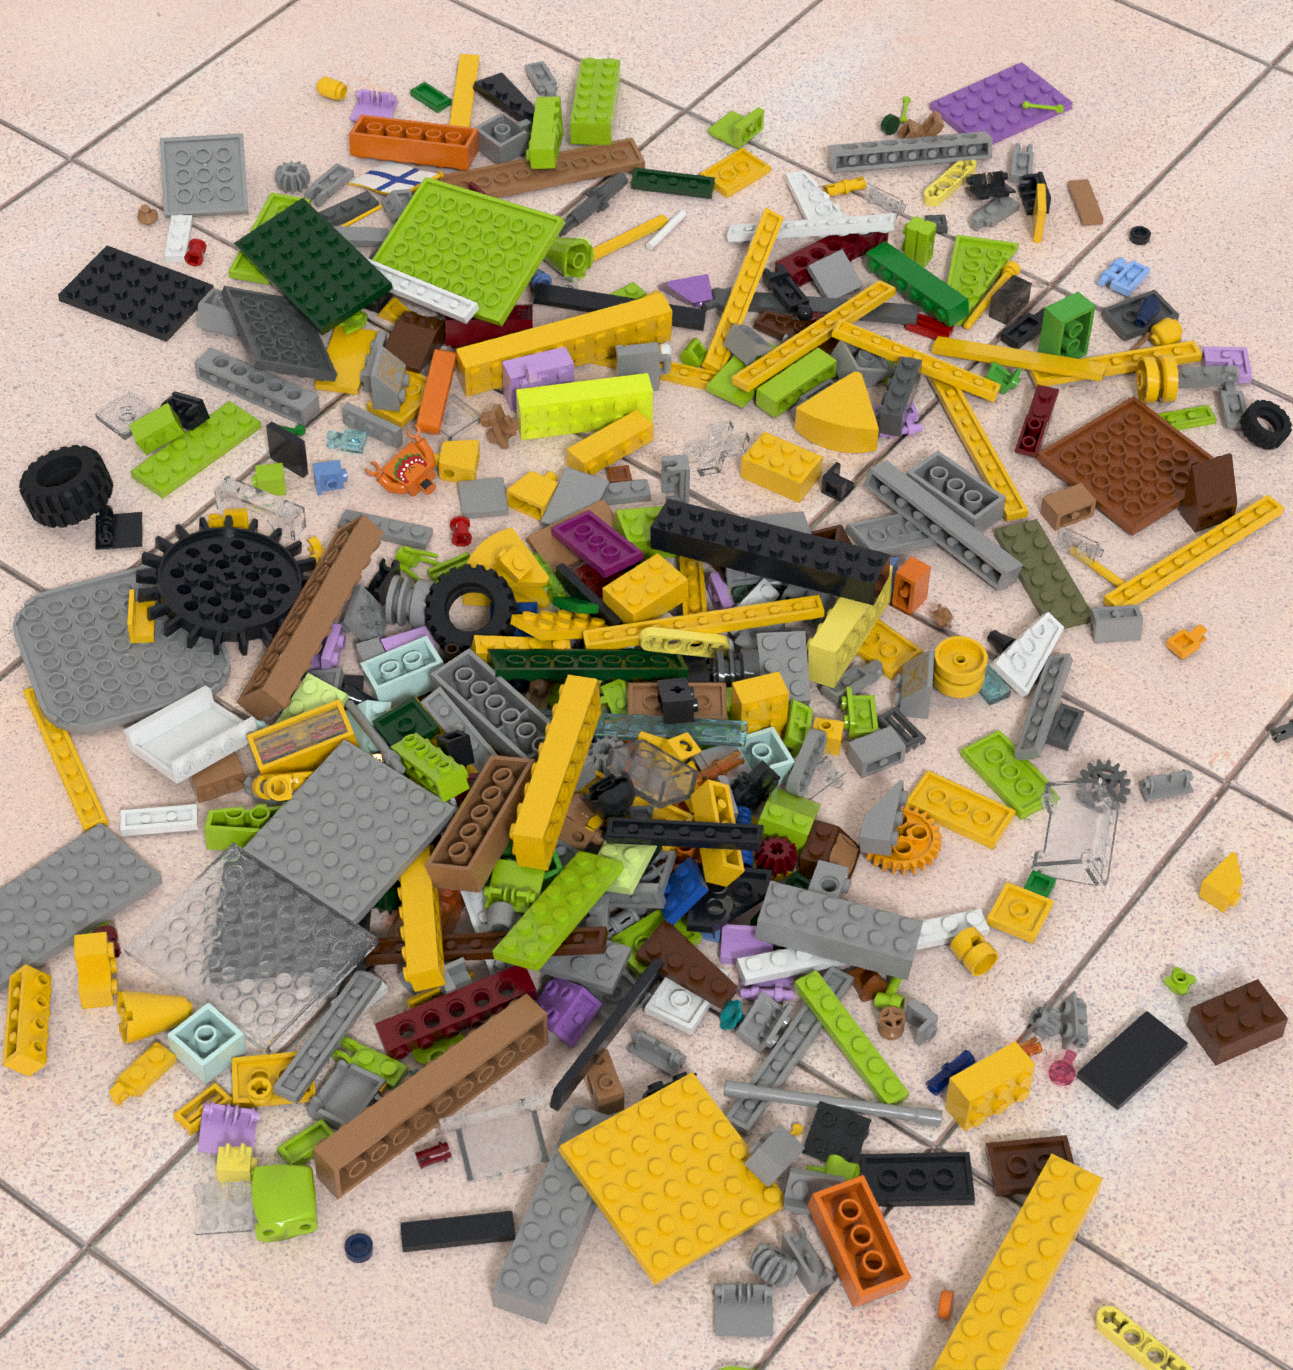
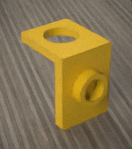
M686 732L668 739L652 760L663 776L668 778L683 760L696 756L702 751L690 734ZM680 741L687 742L691 746V751L683 750L680 746Z

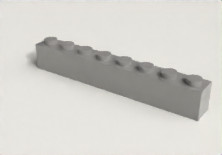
M884 461L869 469L863 485L865 488L990 585L1000 591L1016 582L1023 567L1021 562L889 461Z

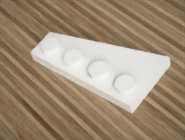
M1049 612L1042 614L989 666L1021 697L1028 695L1061 635L1064 626Z

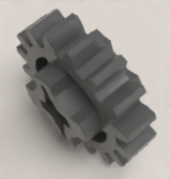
M1097 759L1096 766L1089 762L1087 764L1088 771L1081 769L1080 775L1083 778H1077L1076 784L1081 786L1076 789V793L1083 794L1080 802L1087 801L1088 810L1094 806L1096 807V813L1099 814L1101 808H1105L1106 813L1110 814L1111 807L1119 810V802L1123 804L1127 802V798L1124 795H1130L1131 789L1126 786L1130 785L1131 780L1124 779L1127 771L1123 770L1120 772L1119 763L1113 767L1111 766V760L1108 759L1106 764H1102L1101 760ZM1091 777L1093 785L1087 790V781ZM1099 783H1102L1103 785L1108 784V789H1099ZM1120 783V792L1116 796L1113 788ZM1096 798L1103 799L1105 801H1098L1096 800Z

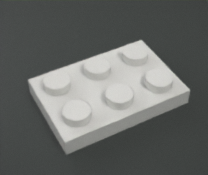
M719 968L729 978L730 972ZM665 977L645 1006V1014L692 1035L712 1004Z

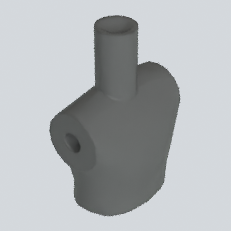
M732 287L726 289L714 288L712 290L713 299L703 303V309L708 311L718 307L723 312Z

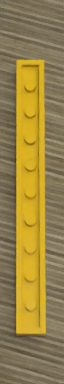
M767 207L761 214L701 366L707 370L719 372L727 364L731 351L723 344L732 324H743L783 222V216Z
M881 280L877 281L732 376V384L746 392H750L830 339L839 319L851 324L895 296L896 288Z
M927 376L984 482L1006 497L1003 513L1006 522L1028 517V508L962 390Z
M1266 495L1106 594L1103 598V603L1108 607L1138 605L1283 514L1285 507L1271 496Z
M820 595L590 629L584 630L582 633L585 649H622L641 645L639 634L648 627L719 634L824 617V607Z

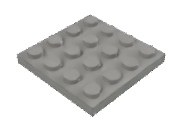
M243 133L160 138L165 219L171 218V215L199 217L249 214Z

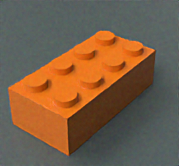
M862 1175L813 1193L807 1206L853 1308L905 1289L911 1280V1275L865 1176Z

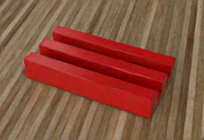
M918 313L917 324H906V330L936 340L938 336L949 338L954 331V325L948 327L935 318Z

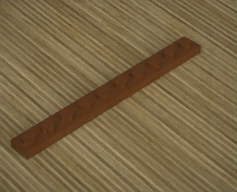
M606 926L574 928L552 956L605 954L608 938ZM509 931L442 935L444 962L455 961L464 957L465 961L494 959L492 951ZM402 937L369 938L366 966L406 964L402 955V947L405 946Z

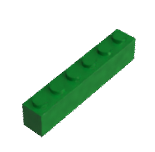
M885 241L866 252V266L869 272L877 275L883 282L895 287L897 292H901L911 302H915L924 311L936 317L938 321L951 327L969 316L967 297Z

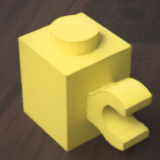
M227 1143L225 1147H219L216 1165L218 1184L252 1185L251 1171L259 1166V1160L254 1158L252 1147H247L244 1143H241V1147H231L230 1143Z

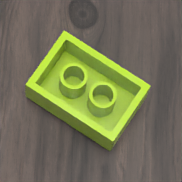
M663 506L616 510L612 528L643 552L644 560L651 558L657 553L664 559L679 557L678 555L651 549L650 527Z

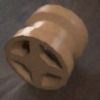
M893 1006L881 1010L878 1023L879 1035L887 1040L899 1039L904 1033V1012L900 1008Z

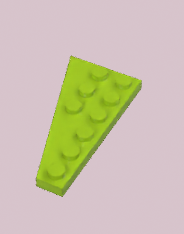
M956 235L947 284L968 298L969 315L1000 275L1004 265L1017 252L1019 243ZM968 316L954 325L962 326Z

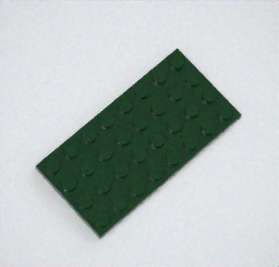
M301 198L234 243L236 249L322 335H325L393 289L391 281L304 198Z

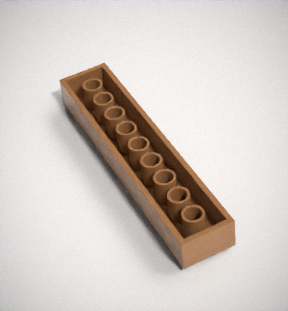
M364 514L337 529L236 703L257 720L266 716L271 717L276 711L284 710L289 706L292 701L290 698L292 693L302 683L301 677L311 668L313 656L321 650V642L332 631L331 625L333 621L341 615L342 605L352 596L351 590L361 580L362 575L360 574L362 570L370 564L372 560L370 556L381 545L380 539L384 532Z
M527 994L511 1001L507 1008L499 1014L492 1015L478 1029L471 1030L466 1038L459 1043L449 1046L444 1054L437 1059L430 1060L418 1073L408 1076L396 1089L386 1092L374 1105L364 1108L352 1121L345 1122L330 1137L320 1140L313 1148L317 1179L337 1200L546 1046L548 1044V1013Z

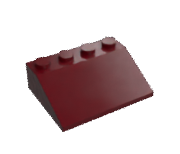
M533 304L515 305L503 326L474 317L465 324L446 316V346L458 349L533 328Z

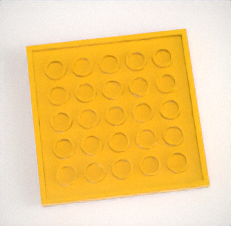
M693 1072L565 1142L558 1149L654 1285L659 1284L783 1210V1192L775 1182L768 1188L744 1165L751 1157L748 1153L750 1148Z

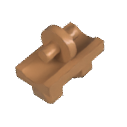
M494 404L492 411L482 412L480 418L482 427H492L489 428L487 433L489 443H499L501 449H508V440L517 434L516 431L520 428L519 420L517 418H510L509 415L505 416L501 404Z

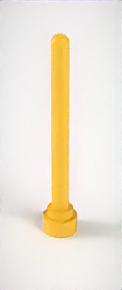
M1008 261L1004 265L1002 276L964 322V329H970L1005 284L1020 274L1021 268L1018 263Z

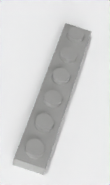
M1070 653L1049 656L1046 660L1014 752L1017 760L1041 757L1073 662Z
M364 970L354 973L274 1085V1094L295 1104L299 1103L382 985L381 978Z

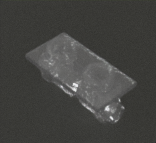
M871 184L867 185L862 201L863 204L884 214L895 213L896 219L899 212L905 210L906 204H904L902 199Z
M1060 526L1054 546L1055 549L1093 565L1096 557L1103 555L1104 549L1101 548L1098 542Z

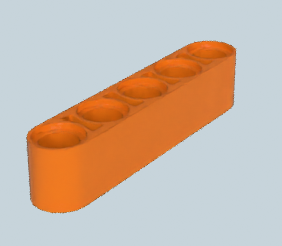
M440 349L434 350L417 419L420 433L439 435L456 367V352Z

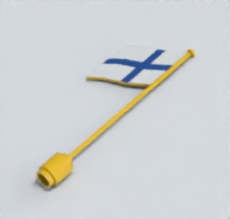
M386 162L349 181L348 185L363 187L384 195H388L392 190L410 189L412 193L418 189L425 177L436 180L438 178L442 179L444 174L441 171L433 173L400 163ZM380 204L341 226H350L382 209L383 206Z

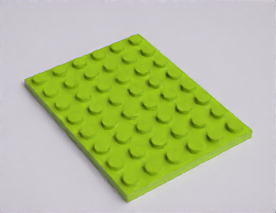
M425 177L372 260L476 302L479 310L474 314V318L503 326L566 222L559 216Z

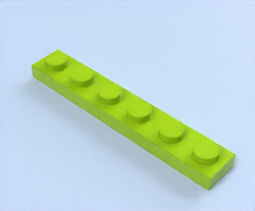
M815 970L796 980L793 987L879 1102L897 1105L908 1099L910 1094L818 971Z

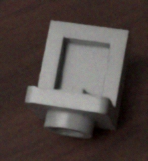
M914 998L910 1000L906 1005L905 1020L918 1029L915 1043L921 1046L926 1040L931 1041L938 1031V1015L932 1012L926 1004L920 1003Z

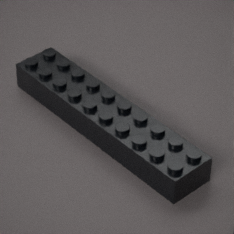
M667 499L650 527L651 549L873 606L890 572L891 554L672 499Z

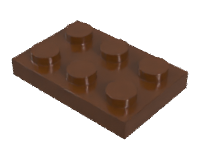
M1067 1135L986 1143L985 1146L996 1196L1030 1193L1051 1154L1074 1164Z

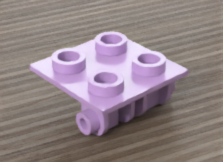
M361 88V90L356 91V98L358 100L350 120L357 121L361 114L392 118L399 100H397V96L393 95V93L378 91L376 97L375 90L371 93V90Z
M213 1101L210 1103L203 1102L198 1152L218 1154V1148L225 1147L227 1143H230L231 1147H241V1143H244L247 1147H252L254 1152L256 1123L259 1120L260 1111L255 1110L253 1107L246 1109L238 1108V1105L230 1107V1104L225 1106L214 1104Z

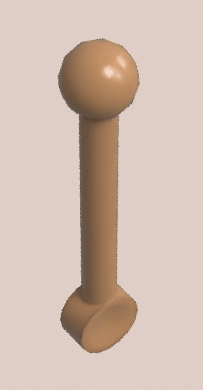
M1146 332L1144 338L1129 351L1137 350L1144 342L1150 340L1149 336H1151V333Z

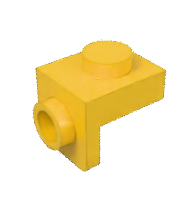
M515 545L509 551L504 548L495 557L497 562L492 566L494 570L500 566L515 583L534 567Z

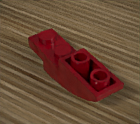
M1037 384L1028 415L1026 414L1015 448V453L1037 458L1052 419L1059 389Z

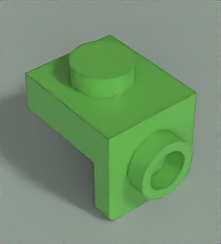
M994 361L989 366L984 378L1001 384L999 391L1005 394L1010 388L1014 390L1021 380L1018 377L1022 370L1017 368L1013 373H1010Z

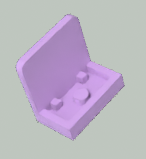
M332 623V631L328 638H324L321 642L322 648L318 654L313 656L311 660L312 666L308 671L331 669L339 666L340 654L346 645V635H343L342 624Z

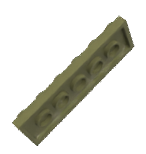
M1037 519L995 529L994 537L1000 547L1023 564L1018 578L1040 616L1049 612L1064 626V629L1090 623L1091 610Z

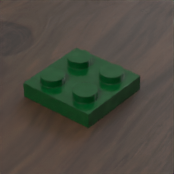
M415 697L410 698L372 721L374 728L389 747L402 741L405 736L417 733L424 739H431L441 733L437 723Z

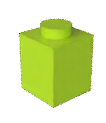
M283 463L255 466L256 475H252L253 489H258L259 498L286 495Z

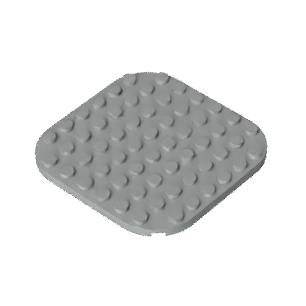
M146 565L41 592L24 603L25 607L20 613H16L13 622L15 640L43 716L57 728L82 734L102 731L145 719L205 685L211 689L214 697L223 689L230 677V657L225 643L223 642L219 655H214L213 640L202 637L198 639L192 649L187 648V637L190 632L180 628L169 637L164 635V625L170 621L167 615L156 619L154 643H130L127 625L129 590L135 589L137 602L138 589L155 587L152 584L136 583L137 570L156 571L155 568Z

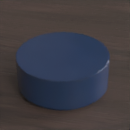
M356 1233L348 1237L345 1242V1254L350 1261L363 1263L371 1258L373 1242L368 1235Z

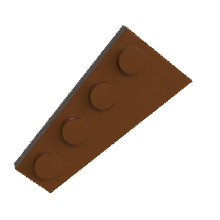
M764 310L754 322V329L780 340L787 334L790 339L810 326L812 320H794L790 315ZM831 337L815 349L820 348L828 355H831L840 340Z
M666 920L659 925L635 953V960L647 967L656 957L664 961L661 975L721 1010L725 1008L737 993L738 986Z

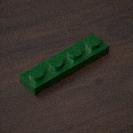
M634 167L631 180V189L712 199L715 186V177Z

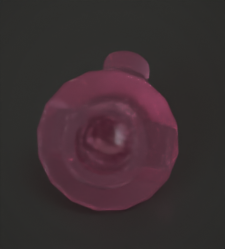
M1067 1050L1062 1060H1055L1050 1065L1049 1077L1055 1084L1066 1086L1074 1081L1076 1073L1072 1064L1077 1056L1074 1051Z

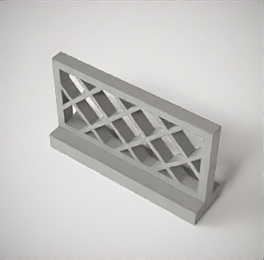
M585 849L583 852L598 855L600 849ZM655 850L647 865L653 871L641 877L632 895L606 891L604 894H610V907L664 909L666 903L664 893L676 859L675 850H669L668 852ZM659 859H667L664 864L657 868L653 865ZM657 876L660 878L659 883H647Z

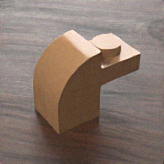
M934 110L923 124L908 119L897 134L899 139L936 136L945 125L941 114Z

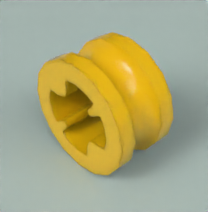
M258 1077L248 1083L247 1092L251 1103L260 1106L267 1104L272 1099V1086L268 1079ZM263 1088V1094H256L257 1089Z

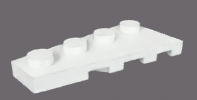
M806 170L786 173L785 180L804 220L848 217L847 214L844 215L841 212V208L837 204H833L829 200L830 196L826 192H822L819 189V184Z

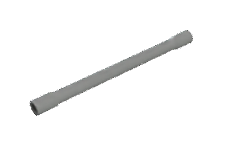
M725 1080L723 1096L758 1099L818 1108L819 1102L822 1101L857 1114L913 1121L917 1124L939 1127L942 1122V1110L922 1107L912 1108Z

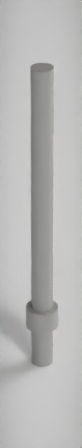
M346 701V709L381 752L387 766L403 774L406 769L401 763V758L397 752L390 749L354 701Z

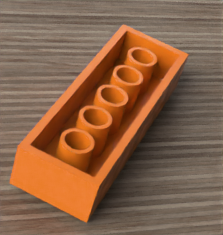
M361 114L349 133L350 156L375 158L380 161L392 160L398 163H416L421 166L433 165L438 168L450 167L457 170H469L479 151V130L472 127Z

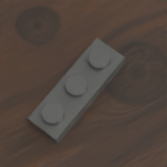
M365 191L318 213L332 226H339L379 206V202L368 191Z

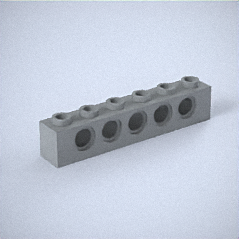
M211 347L195 362L197 379L297 424L306 426L320 411L318 394L266 371L257 370L252 365Z

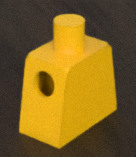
M480 440L443 442L441 453H434L435 467H439V478L454 483L476 480L480 460Z
M534 471L527 473L507 489L508 507L541 521L558 486L557 475L552 471H547L544 476Z

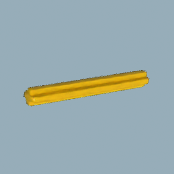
M661 214L594 247L593 262L663 228L668 223V218Z

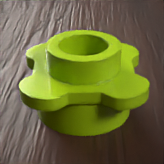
M1175 967L1172 969V974L1165 978L1164 983L1171 992L1182 995L1188 993L1190 985L1195 984L1196 978L1193 975H1188L1180 967Z

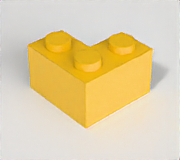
M107 932L74 935V953L78 969V988L82 1009L114 1006V995H118L119 992L118 980L114 979V973H118L114 943L108 941Z

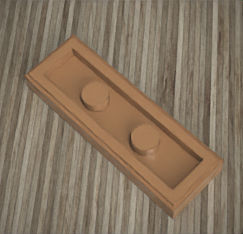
M1089 180L1068 181L1067 187L1082 226L1103 224L1104 218Z

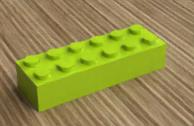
M592 57L581 59L570 120L571 144L611 145L621 83V60L613 58L595 59Z

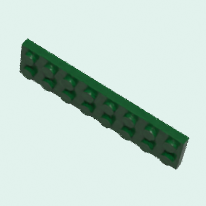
M488 649L487 659L495 672V677L501 676L505 681L512 679H524L526 681L548 679L558 681L560 679H567L568 675L594 678L599 681H606L608 679L630 681L633 678L653 681L656 678H688L689 669L681 654L652 652L644 649Z

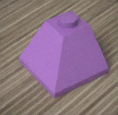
M708 274L668 281L658 285L660 291L687 305L694 304L695 308L701 307L703 303L713 299Z

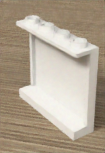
M205 685L126 728L124 733L131 752L178 784L249 744L246 735L258 730L253 716L244 721L214 702L211 689Z

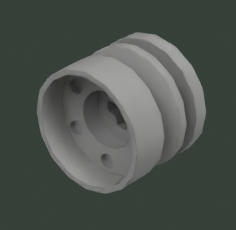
M395 575L391 580L385 602L387 624L395 625L397 622L399 626L403 627L409 618L411 628L417 629L426 626L427 630H429L424 609L427 606L425 599L426 595L431 593L429 589L431 585L437 583L435 581L419 579L414 587L411 577H407L404 580L402 576Z

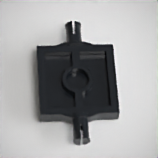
M763 760L750 773L741 772L743 776L738 775L740 783L732 792L736 805L744 806L750 809V811H754L760 805L761 800H767L764 797H769L768 793L777 787L778 780L781 777Z

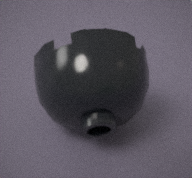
M621 771L622 776L615 778L614 774L608 775L588 788L591 793L587 795L584 792L583 799L592 813L602 818H622L628 814V809L635 800V787L628 772Z

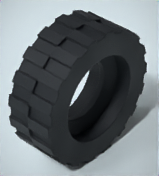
M1256 400L1240 417V428L1244 436L1255 446L1266 450L1278 448L1292 431V422H1290L1289 415L1272 401ZM1257 417L1268 421L1275 432L1268 431L1262 427Z

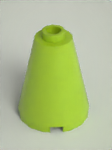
M557 237L544 260L565 278L578 281L585 277L586 274L584 272L586 269L591 268L594 250L588 241L584 239Z

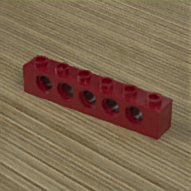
M870 232L864 235L851 233L846 236L829 235L776 261L775 272L779 271L777 265L782 264L796 285L802 287L813 281L806 269L809 265L840 250L844 251L849 262L881 243L888 242L889 232Z
M515 965L459 988L448 995L445 994L375 1024L386 1055L395 1060H401L406 1058L413 1050L430 1048L436 1041L443 1038H454L462 1030L480 1027L492 1015L499 1014L507 1008L511 1001L519 999L525 994L529 995L533 1000L538 999L537 991L527 968ZM509 989L513 991V994L510 996L501 995V992ZM480 1000L489 1001V1003L483 1007H479L476 1005V1003ZM456 1010L464 1012L460 1017H453L451 1015ZM433 1020L439 1022V1024L433 1028L426 1026L428 1022ZM406 1031L414 1032V1035L410 1038L402 1037V1034Z

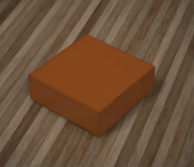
M629 465L606 468L609 483L632 481Z

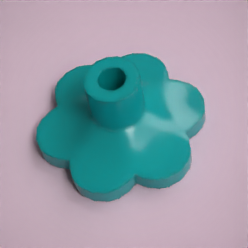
M730 1000L725 1009L721 1011L719 1017L721 1029L733 1030L736 1024H740L745 1016L742 1014L741 1001Z

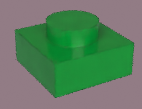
M1032 870L1024 889L1049 898L1057 879Z

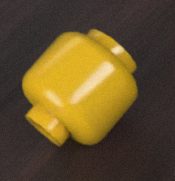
M1166 317L1151 327V336L1149 338L1155 347L1175 344L1181 341L1183 329L1176 319L1172 320Z

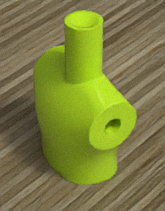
M829 1155L825 1167L806 1166V1170L842 1176L845 1178V1181L859 1177L860 1171L858 1163L848 1162L838 1155Z

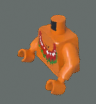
M416 424L414 426L418 430L417 435H411L407 429L408 437L415 439L416 443L411 441L381 469L377 462L371 461L370 464L375 467V472L365 468L366 475L369 477L375 476L377 478L376 481L389 493L401 495L407 493L413 497L421 490L426 495H430L436 489V485L432 482L436 477L433 471L436 466L434 452L426 439L420 436V427Z

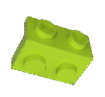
M846 687V695L841 696V710L846 711V715H843L844 729H848L849 739L861 738L878 730L875 695H852V688Z

